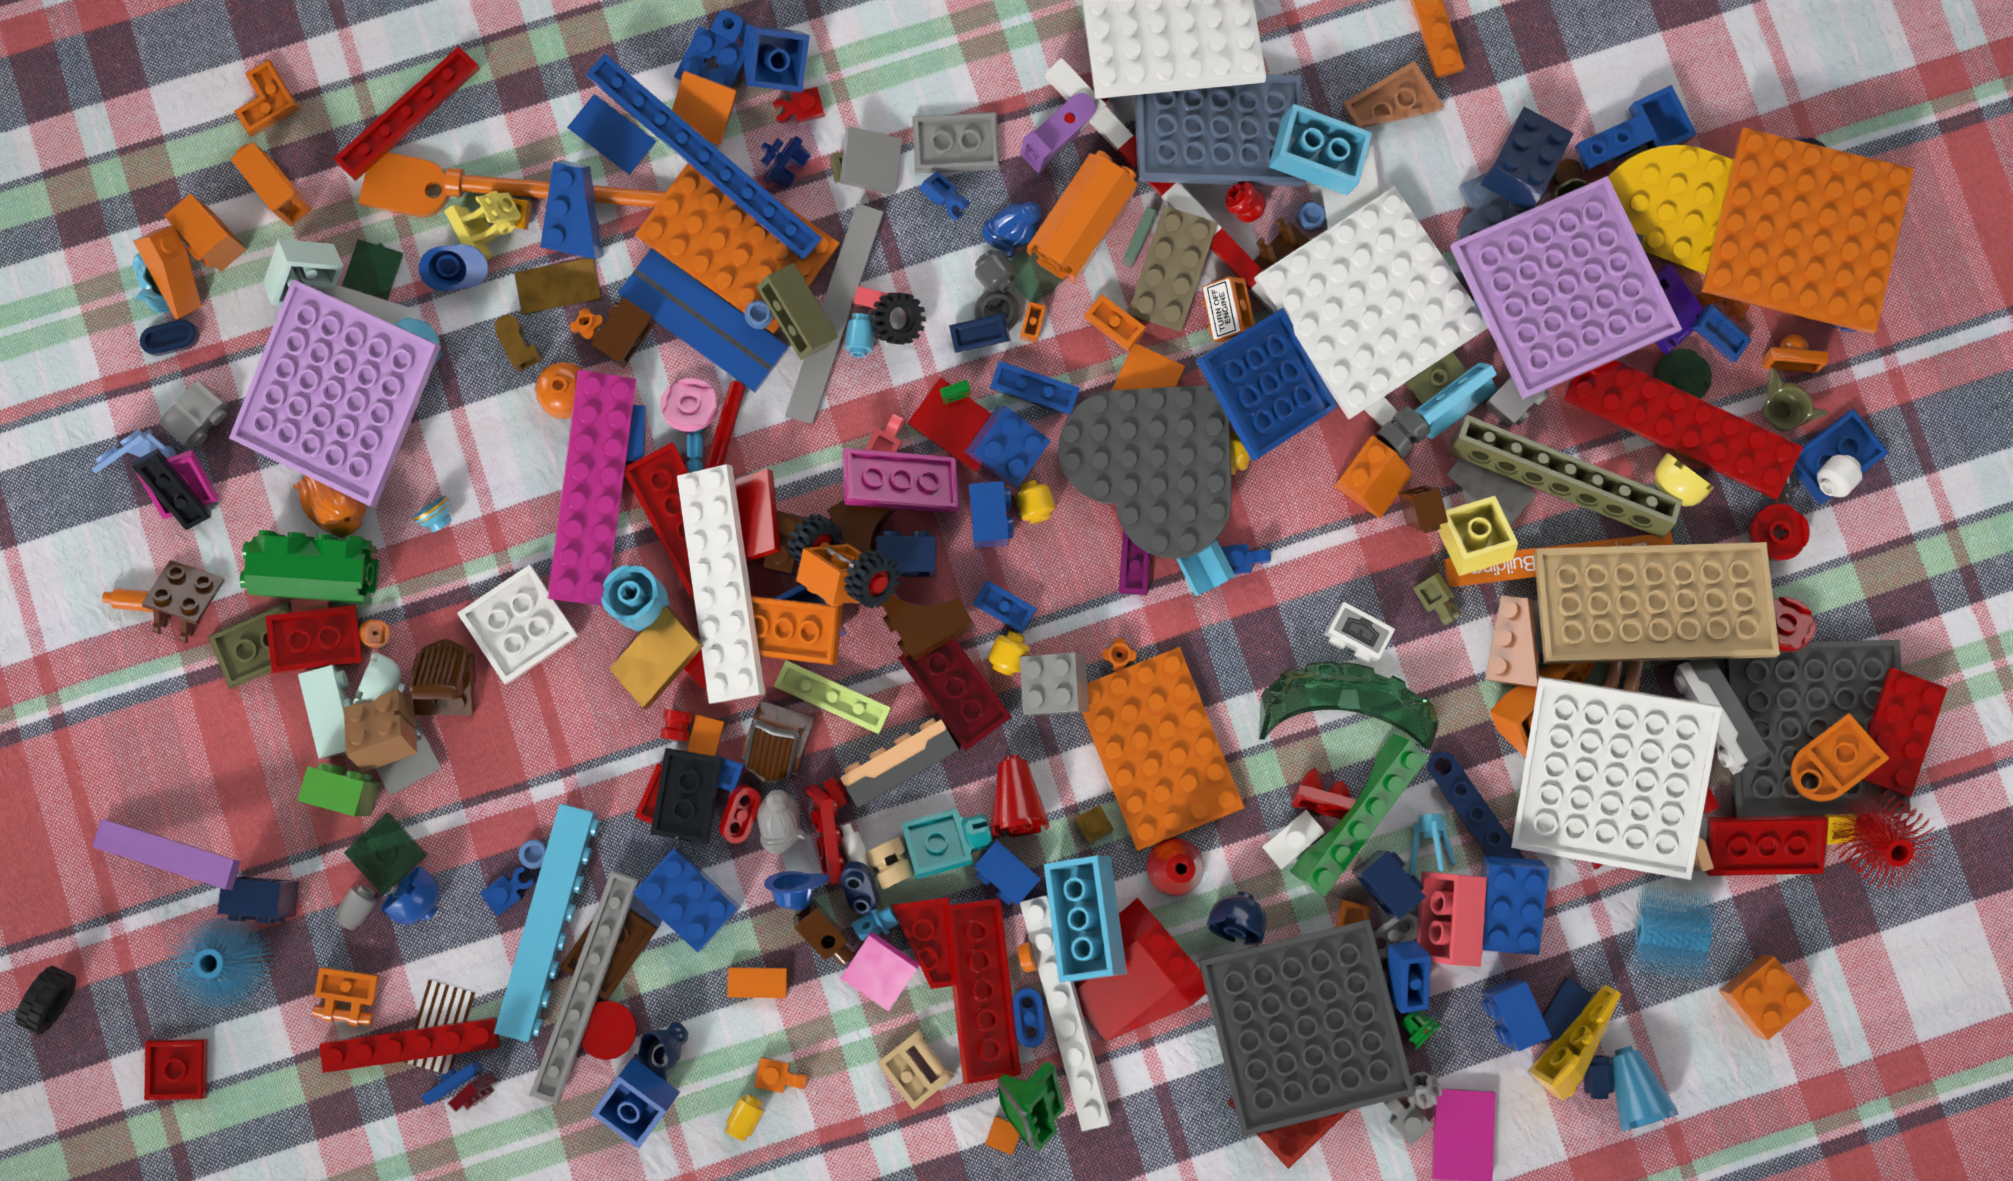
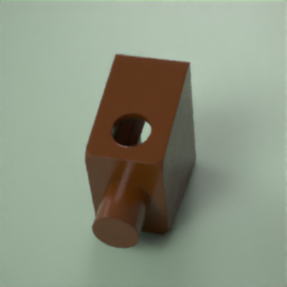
M815 899L807 908L800 911L793 918L795 930L825 961L832 956L840 966H844L854 956V953L845 945L848 941L845 932ZM826 935L832 936V939L829 941L822 940Z

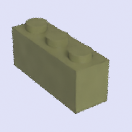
M794 263L767 275L756 286L800 360L827 348L839 337L835 332L834 325L824 314L818 299L812 294L805 282L804 276L798 271Z

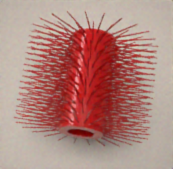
M1886 792L1884 798L1882 797V804L1880 797V807L1876 813L1877 793L1876 800L1874 796L1872 812L1869 808L1868 796L1866 802L1868 806L1866 810L1863 807L1862 815L1859 811L1857 812L1852 808L1859 817H1856V820L1850 817L1848 820L1854 823L1847 826L1855 828L1830 830L1838 831L1839 833L1844 831L1853 832L1844 833L1849 835L1836 836H1842V838L1854 836L1850 840H1841L1853 843L1852 845H1847L1850 847H1847L1849 849H1845L1846 851L1842 850V856L1847 851L1856 848V850H1853L1855 852H1852V856L1848 855L1849 858L1847 857L1846 861L1844 860V865L1846 863L1849 864L1854 855L1861 853L1860 857H1858L1859 859L1857 861L1854 860L1855 863H1851V869H1856L1858 867L1857 864L1859 865L1858 862L1867 858L1865 864L1861 868H1857L1858 873L1856 875L1862 873L1861 871L1864 872L1865 866L1867 867V865L1869 866L1872 863L1870 871L1864 875L1862 880L1866 879L1865 877H1870V874L1872 875L1871 871L1879 866L1876 876L1871 880L1874 883V880L1876 881L1875 878L1878 880L1877 875L1881 871L1883 873L1885 868L1883 879L1878 886L1879 888L1880 885L1882 886L1881 883L1884 885L1883 880H1885V875L1888 874L1891 866V878L1893 874L1894 879L1893 871L1895 872L1894 868L1896 867L1900 884V866H1902L1904 875L1905 873L1907 875L1904 866L1907 865L1908 868L1910 867L1915 871L1908 862H1911V859L1915 862L1919 860L1913 856L1927 857L1923 855H1929L1928 853H1914V851L1921 852L1917 850L1936 849L1929 847L1914 848L1918 844H1931L1923 842H1930L1929 840H1932V838L1922 842H1913L1918 841L1917 839H1925L1920 837H1924L1923 835H1926V833L1930 834L1929 832L1933 831L1934 827L1922 835L1913 837V834H1919L1917 832H1919L1920 828L1924 829L1923 827L1927 826L1930 819L1918 829L1911 831L1915 823L1918 824L1917 821H1921L1923 815L1918 816L1915 822L1907 825L1908 820H1910L1909 818L1911 816L1914 817L1913 814H1917V810H1911V812L1909 811L1910 815H1908V818L1900 821L1902 814L1906 813V811L1908 812L1911 804L1903 806L1904 810L1901 808L1902 813L1900 812L1899 815L1894 816L1896 809L1903 804L1905 799L1897 801L1898 805L1895 803L1896 808L1894 807L1893 809L1892 806V811L1890 810L1888 813L1891 803L1898 794L1893 795L1895 798L1891 796L1892 800H1890V803L1888 802V806L1886 801V808L1884 805V810L1881 812L1883 802L1888 795ZM1841 842V843H1843V844H1840V846H1839V845H1836V846H1838V848L1836 847V849L1834 848V850L1836 851L1837 849H1839L1840 847H1842L1843 845H1845V844H1847V843H1846V842Z

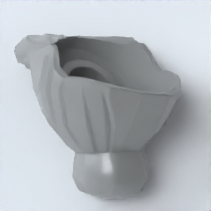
M773 790L768 793L760 804L756 816L761 833L760 842L765 850L771 853H783L798 839L805 840L807 836L805 831L800 828V808L793 796L783 790Z

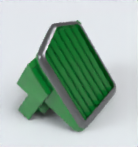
M1045 1062L1026 1082L1005 1074L997 1082L1000 1104L1007 1119L1030 1149L1036 1148L1038 1151L1057 1133L1055 1120L1066 1110L1055 1065Z

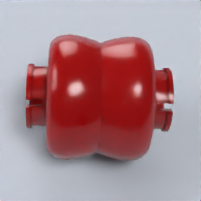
M1242 182L1231 186L1225 199L1226 209L1243 223H1250L1261 218L1267 203L1265 195L1256 190L1250 182Z

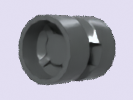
M1404 406L1393 416V423L1387 422L1375 433L1376 438L1394 450L1401 459L1413 449L1412 443H1420L1430 433V428L1424 419L1408 406Z

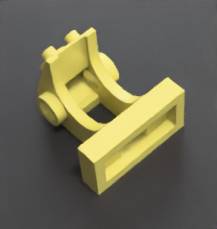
M493 191L486 195L475 197L481 207L473 213H470L467 207L452 205L444 210L461 244L471 245L479 249L486 260L493 257L487 244L499 235L513 231L516 228L515 223L522 217L509 192L498 193V191Z

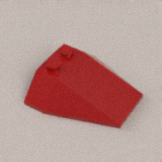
M1138 897L1119 913L1127 974L1081 980L1075 984L1082 1013L1106 1041L1189 1008L1206 994L1201 970Z

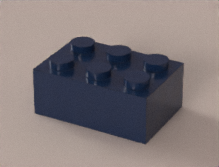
M1524 106L1511 125L1481 186L1527 211L1533 209L1544 194L1574 133Z

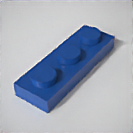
M1002 361L998 362L990 385V390L1068 416L1073 411L1080 390L1079 387Z

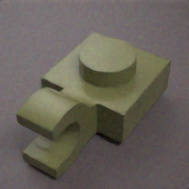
M1439 572L1412 588L1426 610L1430 612L1435 609L1445 626L1462 615L1459 608L1448 601L1454 595Z

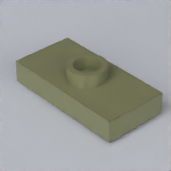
M1452 351L1407 382L1405 386L1421 406L1467 372V370Z

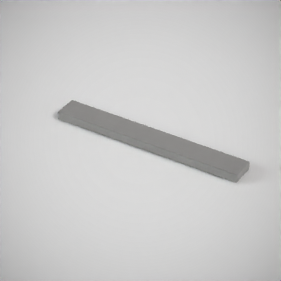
M856 204L821 308L828 320L834 325L835 332L839 337L827 348L804 359L785 414L786 417L810 425L814 424L854 305L857 287L861 284L884 216V211Z
M611 870L531 1089V1096L556 1105L560 1103L635 894L633 892L638 888L640 879Z

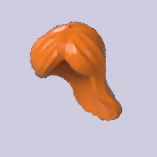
M306 475L293 485V489L299 490L300 505L304 513L315 525L325 532L343 538L350 536L362 526V517L366 513V504Z

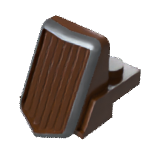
M759 701L744 742L741 756L745 767L763 783L785 781L791 776L796 777L815 717Z

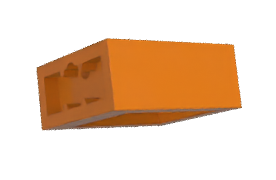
M254 142L241 146L236 151L235 156L230 159L269 209L288 226H292L312 210L273 159Z

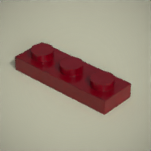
M489 1072L471 1081L448 1102L449 1106L455 1112L464 1107L468 1111L471 1107H475L480 1102L482 1103L495 1091L492 1086L498 1079L492 1072Z

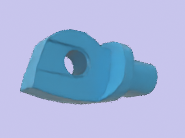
M887 907L881 911L877 909L871 910L870 914L859 918L851 923L861 941L865 942L871 932H874L876 935H879L881 932L885 935L889 934V929L898 925L899 921L893 910Z

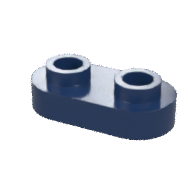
M858 861L845 864L840 881L849 907L858 914L871 913V910L876 909L879 896L869 867Z

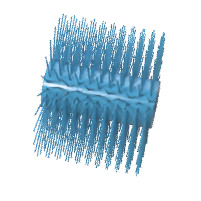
M1642 888V906L1640 899L1641 914L1639 912V916H1637V923H1635L1636 931H1634L1636 932L1634 940L1636 939L1635 946L1637 944L1636 950L1638 961L1640 956V964L1642 960L1641 972L1643 971L1644 959L1645 966L1647 959L1646 971L1648 970L1649 962L1651 966V959V969L1653 970L1654 963L1655 972L1657 961L1658 970L1660 959L1663 971L1665 958V966L1667 962L1666 975L1668 974L1669 962L1670 975L1671 962L1672 974L1673 965L1676 968V961L1677 970L1675 971L1674 969V974L1678 972V967L1679 974L1680 968L1683 972L1685 961L1690 980V969L1688 973L1690 961V968L1692 964L1691 977L1693 978L1694 964V978L1695 973L1698 977V967L1701 970V963L1703 975L1705 959L1707 961V952L1709 949L1711 950L1710 945L1713 943L1711 942L1712 935H1715L1712 934L1714 926L1711 927L1710 924L1712 917L1710 912L1708 917V900L1706 901L1705 908L1704 899L1702 910L1703 902L1701 901L1700 908V893L1699 904H1697L1698 894L1697 897L1694 895L1692 908L1693 895H1691V906L1688 904L1687 908V900L1685 905L1684 896L1682 908V900L1680 904L1681 891L1679 892L1677 906L1678 891L1676 904L1675 892L1674 901L1671 898L1670 905V896L1672 895L1673 897V892L1669 895L1668 901L1667 891L1665 903L1666 896L1664 894L1663 901L1664 890L1662 888L1661 904L1660 892L1657 903L1658 889L1656 901L1655 893L1654 899L1651 898L1650 901V893L1648 898L1647 889L1646 903L1644 895L1643 907ZM1685 964V966H1684V974H1683L1684 978H1685V968H1686V964Z
M216 918L217 921L212 926L211 923L209 925V919L207 926L205 922L203 928H201V930L203 929L202 932L200 929L197 932L193 929L195 934H198V938L193 933L191 936L187 934L192 941H195L194 943L191 942V944L185 943L190 946L188 947L189 949L178 948L180 949L179 951L182 950L184 953L175 958L183 960L171 961L193 963L180 966L194 967L172 972L183 971L180 974L185 979L181 980V983L193 981L188 986V988L191 986L192 988L187 994L195 986L199 987L197 992H194L195 995L198 993L195 1000L198 997L202 1000L203 996L207 999V1002L210 999V1009L211 1003L213 1008L212 994V1000L215 998V1008L216 1002L219 1007L218 996L220 1008L222 1007L221 996L222 1002L224 996L226 1006L229 1002L228 1007L233 997L234 1000L235 998L237 1000V995L240 997L242 994L244 998L246 996L245 992L248 993L244 989H248V987L243 984L251 983L247 978L255 983L257 981L260 982L255 977H264L262 976L263 974L260 975L258 973L266 968L261 967V965H270L268 963L248 962L265 960L248 959L271 953L257 954L263 952L258 947L260 943H250L255 939V937L252 939L248 938L252 930L249 934L247 931L244 934L242 933L243 931L240 933L239 930H241L242 926L244 928L241 921L234 930L232 927L233 922L231 921V924L229 920L226 922V918H222V922L220 919L218 922V918Z

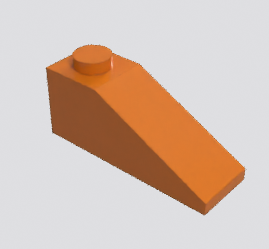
M173 225L156 229L133 241L175 319H179L201 307L187 250Z

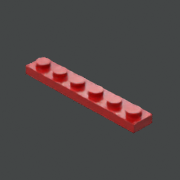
M458 46L333 158L336 164L354 181H357L480 70L478 64Z
M497 1017L321 1042L319 1048L323 1073L499 1048L501 1046L500 1037L494 1033Z

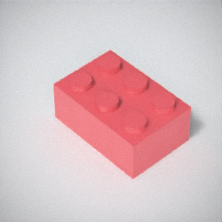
M1421 871V883L1424 886L1422 892L1426 898L1419 903L1417 943L1431 955V962L1481 967L1487 877Z

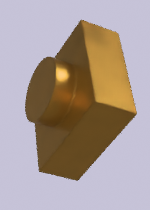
M1100 804L1074 818L1088 844L1114 830Z

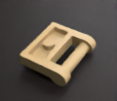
M920 1029L916 1030L877 1062L913 1110L955 1077L954 1073L944 1067L924 1041V1035ZM912 1046L916 1048L938 1077L932 1083L907 1052Z

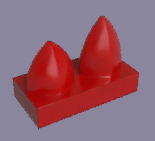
M1313 768L1302 778L1293 795L1291 806L1342 820L1355 804L1356 799L1351 798L1350 791L1343 780L1335 783L1328 792L1324 791L1322 778L1318 770Z

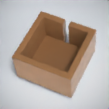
M399 689L380 695L374 701L353 704L344 708L346 755L362 772L417 754L416 732L413 730V728H416L414 706Z

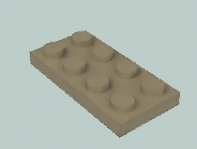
M1163 205L1128 311L1129 315L1182 332L1218 225L1217 222Z

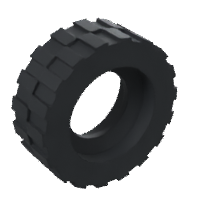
M53 965L45 968L24 994L16 1012V1024L37 1035L48 1031L63 1013L73 995L76 977Z

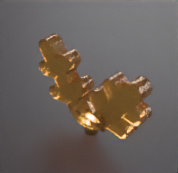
M1709 293L1697 294V299L1700 300L1699 303L1703 308L1713 304V300L1717 304L1723 302V297ZM1727 298L1724 301V305L1729 306L1732 304L1728 315H1735L1737 321H1744L1746 319L1745 311L1749 310V305Z

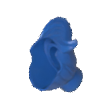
M1034 202L1008 205L994 218L988 219L982 228V235L986 243L1007 253L1008 257L1012 258L1016 253V248L1028 244L1039 230L1042 210Z

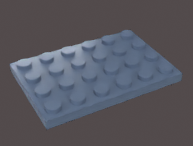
M1266 74L1264 83L1135 95L1138 182L1227 185L1250 182L1252 185L1304 187L1306 184L1305 180L1269 167L1282 116L1293 104L1303 107L1301 76Z

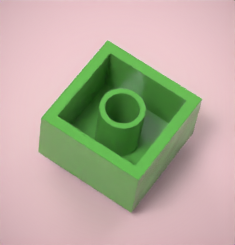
M319 762L318 767L307 766L297 801L351 816H371L380 782L373 781L372 774L350 770L344 773L345 767Z

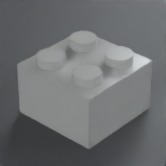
M1073 652L1020 657L1023 715L1037 716L1089 712L1086 654Z

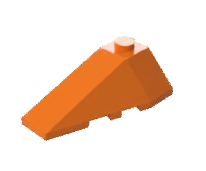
M1594 662L1552 663L1541 670L1539 676L1585 683L1595 664ZM1518 685L1507 692L1489 712L1497 731L1526 758L1537 688Z

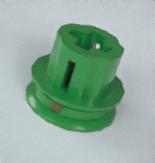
M1420 1010L1411 1012L1399 1025L1411 1036L1408 1043H1413L1415 1050H1418L1442 1027L1443 1023H1438L1436 1016L1430 1019Z

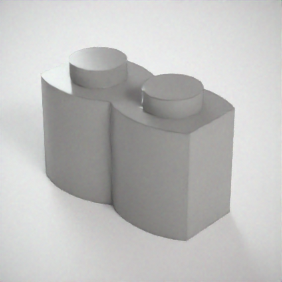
M197 380L183 393L179 401L163 415L159 424L183 446L188 448L197 447L207 439V432L210 427L219 425L224 421L227 416L226 411L230 406L206 384Z

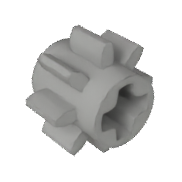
M1421 1071L1410 1076L1415 1092L1413 1095L1406 1096L1409 1099L1410 1105L1416 1104L1422 1109L1437 1105L1436 1096L1442 1095L1441 1085L1437 1082L1436 1075L1430 1076L1428 1073Z

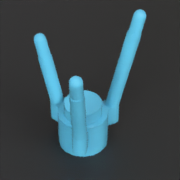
M1442 813L1419 815V823H1414V840L1409 875L1413 874L1415 876L1421 833L1424 834V839L1433 838L1438 868L1440 872H1443L1444 863L1440 837H1442L1450 864L1455 865L1456 863L1446 831V821H1443Z

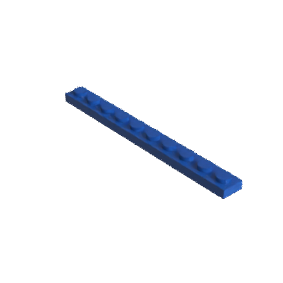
M604 53L586 73L589 80L803 262L821 243L822 238L608 55Z

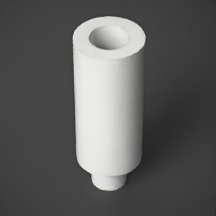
M851 823L841 826L840 830L843 835L841 845L848 863L852 861L864 863L869 867L872 876L876 875L865 853L867 851L859 831L854 833Z

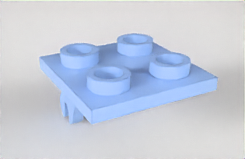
M138 429L120 442L123 446L120 450L114 446L95 459L99 464L92 470L95 474L126 452L142 457L158 448L166 458L175 456L177 453L172 446H165L152 435L151 429L144 433Z

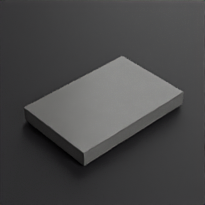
M997 112L912 116L915 174L935 173L936 171L942 173L999 170Z

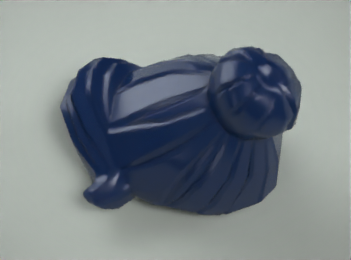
M672 1022L667 1030L658 1029L645 1033L640 1039V1045L637 1053L634 1054V1058L668 1082V1076L675 1069L680 1059L681 1045L688 1039L686 1028L680 1022Z

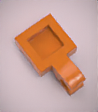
M761 1057L754 1087L784 1093L786 1085L798 1089L806 1088L809 1076L789 1072V1062Z

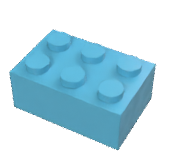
M1293 104L1282 116L1269 167L1348 195L1360 183L1372 132Z

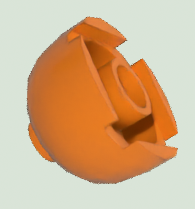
M558 362L542 370L536 381L535 393L537 402L547 414L556 419H571L577 371L583 370L582 368L573 363Z

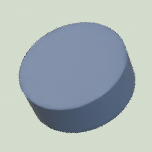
M1317 202L1303 204L1297 213L1298 225L1308 232L1320 229L1326 219L1325 209Z
M537 839L526 841L519 850L521 863L530 869L541 868L547 844Z

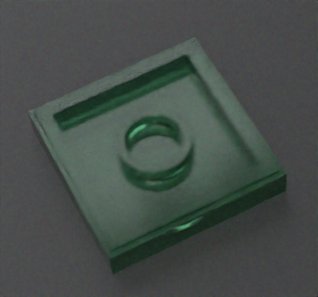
M389 812L344 852L382 895H386L428 856L426 851Z

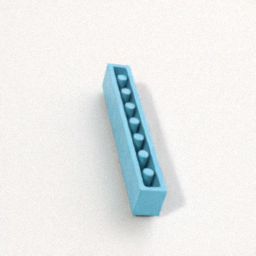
M559 804L494 1031L495 1034L530 1042L534 1040L535 1036L539 1037L542 1031L544 1019H540L543 1007H548L552 996V991L548 989L551 979H555L559 971L558 953L559 950L563 951L566 946L568 933L564 932L567 922L573 920L576 911V905L573 904L575 893H580L584 883V876H581L583 865H588L591 858L592 848H589L592 836L595 837L599 830L600 820L597 819V812L567 804Z

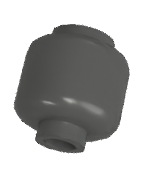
M989 250L976 261L975 276L987 291L991 293L998 291L1005 293L1014 286L1015 281L1013 279L1017 274V268L1003 252Z

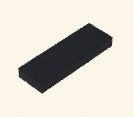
M158 448L133 461L132 468L185 530L211 518L212 512Z

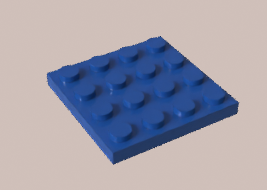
M1284 308L1272 313L1196 359L1252 461L1259 459L1338 408L1329 389L1296 337L1293 324Z

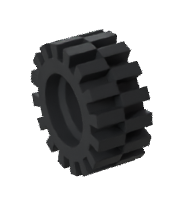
M891 292L887 293V295H882L879 297L881 302H875L873 305L877 308L876 311L871 310L870 315L875 316V320H870L871 325L876 326L873 332L880 335L878 338L886 341V343L899 345L912 343V339H918L921 336L917 332L924 331L925 326L920 325L921 321L926 322V317L921 316L925 309L918 306L921 302L918 299H913V295ZM897 307L902 308L906 314L905 325L899 330L893 328L890 323L891 312Z

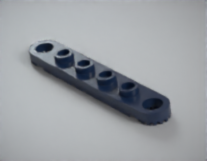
M1448 752L1432 754L1427 763L1429 775L1433 778L1486 856L1525 859L1519 849L1511 848L1512 839L1455 757ZM1444 758L1449 761L1450 769L1446 774L1441 775L1435 770L1434 765L1437 759Z

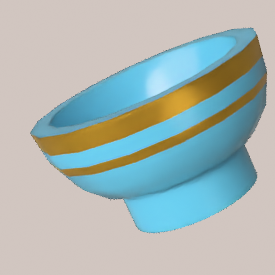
M447 495L431 502L418 511L411 519L421 527H429L432 532L440 530L452 521L449 516L451 506Z

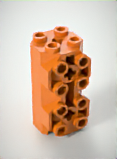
M1098 150L1096 155L1090 153L1028 244L1027 253L1032 257L1035 252L1038 255L1036 262L1061 279L1065 280L1066 277H1070L1069 282L1075 283L1079 275L1084 273L1094 258L1096 250L1110 229L1116 225L1126 210L1128 202L1136 192L1138 184L1134 181L1136 177L1134 171L1126 166L1119 167L1103 151Z

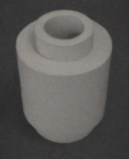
M364 885L359 887L352 886L336 909L337 915L334 919L343 927L355 930L357 926L363 924L377 903L374 897L375 892Z

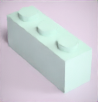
M330 665L298 674L318 758L331 759L345 755L344 708L353 703L352 699L347 696L345 687H348V678L345 671L341 670L338 666Z

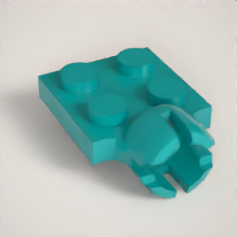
M957 808L902 822L901 828L916 879L973 864L971 855L975 851L992 846V834L990 827L987 826L988 820L985 815L977 814L970 817H961Z

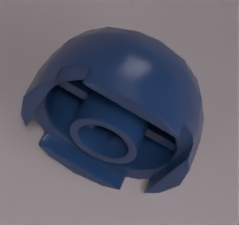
M1237 892V895L1230 894L1220 898L1213 905L1207 925H1209V930L1225 940L1235 943V937L1245 939L1244 945H1259L1264 939L1267 918L1264 909L1254 900L1251 894Z

